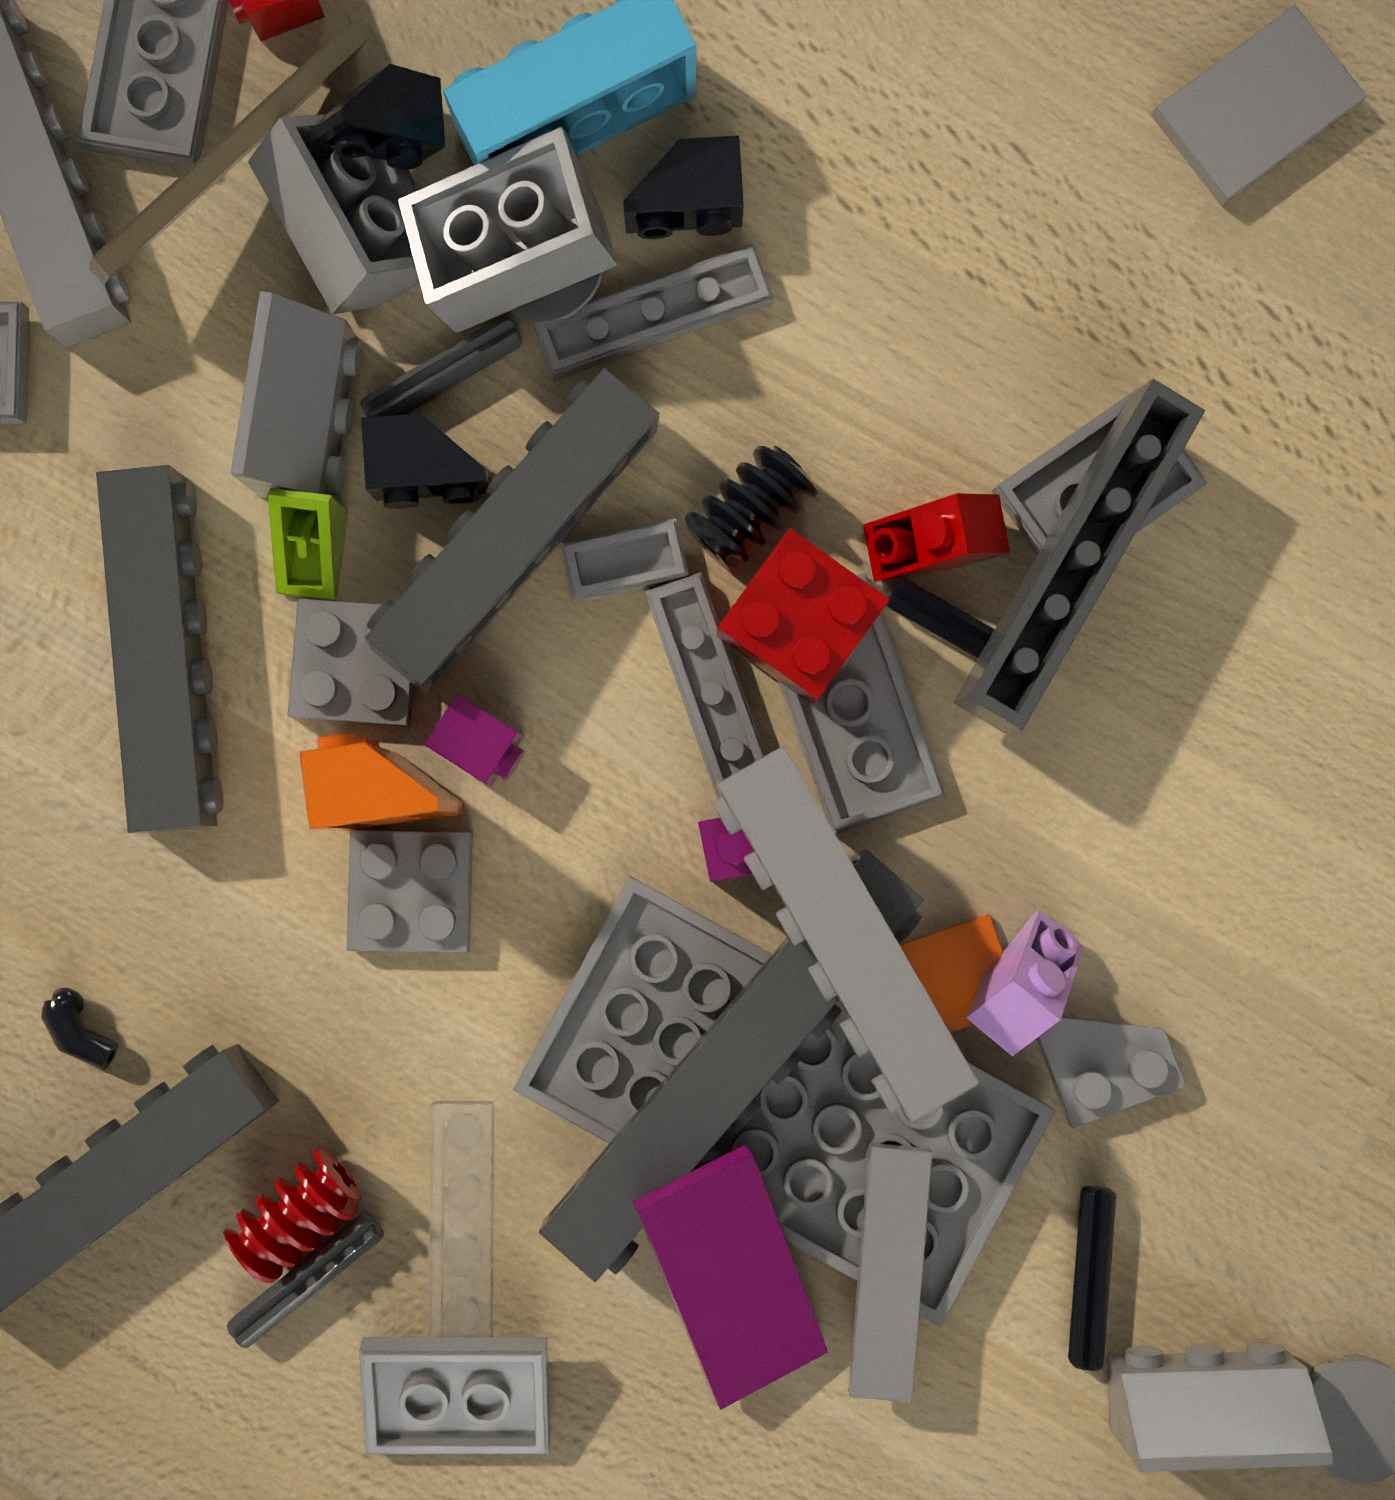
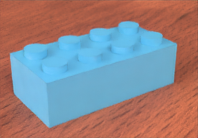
M616 0L614 5L594 15L583 13L573 17L564 24L560 32L540 42L530 40L517 45L508 53L506 59L486 69L477 67L463 72L453 81L452 86L443 89V93L458 138L473 166L560 127L566 132L576 156H579L696 97V43L673 0Z

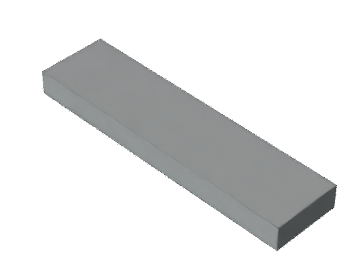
M753 243L590 300L581 310L564 320L552 323L533 322L554 381L773 304L774 297Z
M700 572L646 591L645 595L718 799L722 796L716 787L717 783L766 755L728 647L724 641L716 636L719 622Z
M869 1143L848 1386L850 1397L912 1403L933 1153L929 1148Z

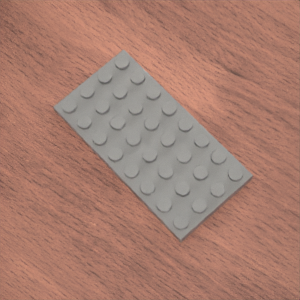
M630 876L514 1086L513 1091L610 1143L769 959L772 953ZM838 1000L835 1004L842 1009L840 1015L819 1038L810 1032L795 1051L801 1056V1059L792 1072L779 1085L770 1079L755 1096V1099L761 1105L749 1122L738 1132L730 1126L714 1144L720 1150L717 1158L746 1145L754 1156L786 1242L857 1281L869 1143L929 1148L933 1153L919 1316L941 1327L1056 1110L967 1061L979 1082L977 1086L911 1123L901 1108L890 1113L871 1081L881 1074L869 1052L858 1058L839 1025L849 1017Z

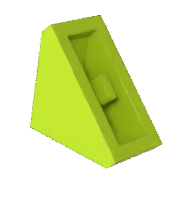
M270 488L267 496L276 593L335 600L338 594L348 511L332 495Z

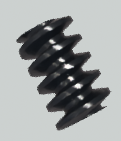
M758 446L753 452L757 467L747 462H741L737 466L736 473L741 484L731 479H723L720 482L719 489L724 501L712 495H706L702 499V506L707 518L696 512H689L685 515V523L695 540L728 572H731L726 562V558L729 555L744 563L749 560L743 545L746 539L762 547L767 543L760 528L763 522L778 530L784 527L777 511L780 506L796 514L801 511L794 495L797 490L813 498L818 494L813 481L787 452L778 446H774V450L766 446Z

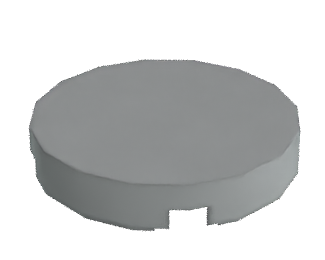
M1360 1354L1344 1355L1345 1358L1337 1359L1332 1363L1326 1361L1315 1367L1309 1374L1333 1452V1466L1322 1467L1334 1477L1356 1484L1382 1481L1395 1474V1371L1380 1360Z

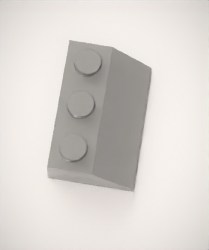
M327 114L280 117L250 157L248 163L331 313L338 314L378 307L420 284L398 199L416 192L406 172L401 169L391 168L385 160L368 156L357 158L343 157L335 152V148L310 143L309 131Z
M562 127L398 199L425 304L455 333L618 265L603 213L571 142Z
M260 291L230 474L260 498L268 499L267 494L270 488L333 495V492L340 493L343 487L345 460L343 457H339L342 434H350L354 420V402L352 399H348L351 376H359L363 362V344L361 341H357L356 334L345 319L272 292Z
M1259 1342L1248 1344L1247 1352H1224L1218 1346L1197 1344L1186 1347V1354H1163V1351L1158 1348L1135 1346L1127 1348L1125 1355L1107 1356L1110 1430L1140 1472L1333 1466V1452L1308 1369L1281 1345Z

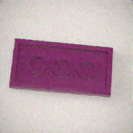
M746 1145L632 1201L709 1389L720 1410L828 1353L754 1156Z

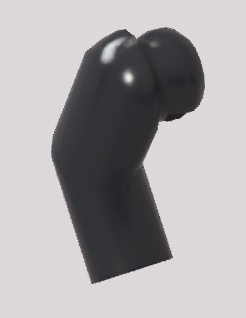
M66 987L55 990L52 999L44 1001L41 1018L55 1046L62 1053L99 1069L106 1070L115 1057L118 1042L83 1027L77 1015L84 1009L83 997L78 992Z

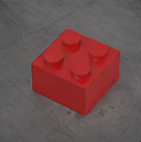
M789 528L717 627L716 636L807 702L814 705L890 599Z

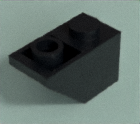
M389 64L358 85L309 131L310 143L335 148V152L343 157L357 158L368 156L385 160L388 166L395 169L408 170L417 168L423 164V160L445 148L441 78Z
M739 135L679 139L623 201L626 234L638 233V236L644 239H662L671 236L673 231L696 229L697 233L701 235L717 236L730 232L732 227H742L744 203Z
M407 414L361 418L365 489L376 501H383L384 507L397 509L411 508L419 505V498L443 496V502L447 504H469L479 500L478 494L486 493L492 481L486 469L424 415Z

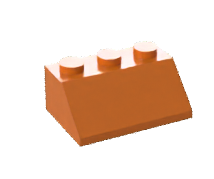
M356 733L334 734L318 737V749L299 751L309 829L352 831L465 814L464 803L397 752L381 748L379 741H368V737H356Z

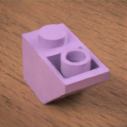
M1038 910L1029 918L1004 950L1003 954L980 981L966 1018L1013 1057L1061 1020L1084 947L1076 941L1073 934L1066 927L1056 924L1041 910Z

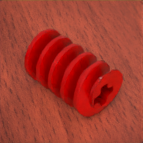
M320 1146L313 1151L319 1166L317 1171L312 1170L302 1162L298 1163L294 1170L300 1185L295 1187L288 1180L281 1177L275 1182L276 1190L281 1198L278 1203L264 1193L260 1194L255 1199L262 1216L257 1218L249 1210L243 1208L236 1214L242 1232L239 1234L233 1229L228 1228L223 1232L226 1243L237 1261L253 1278L263 1283H274L282 1275L283 1267H293L301 1260L302 1251L311 1252L321 1243V1235L331 1236L340 1228V1219L351 1220L359 1212L358 1201L361 1200V1193L355 1180L332 1154Z

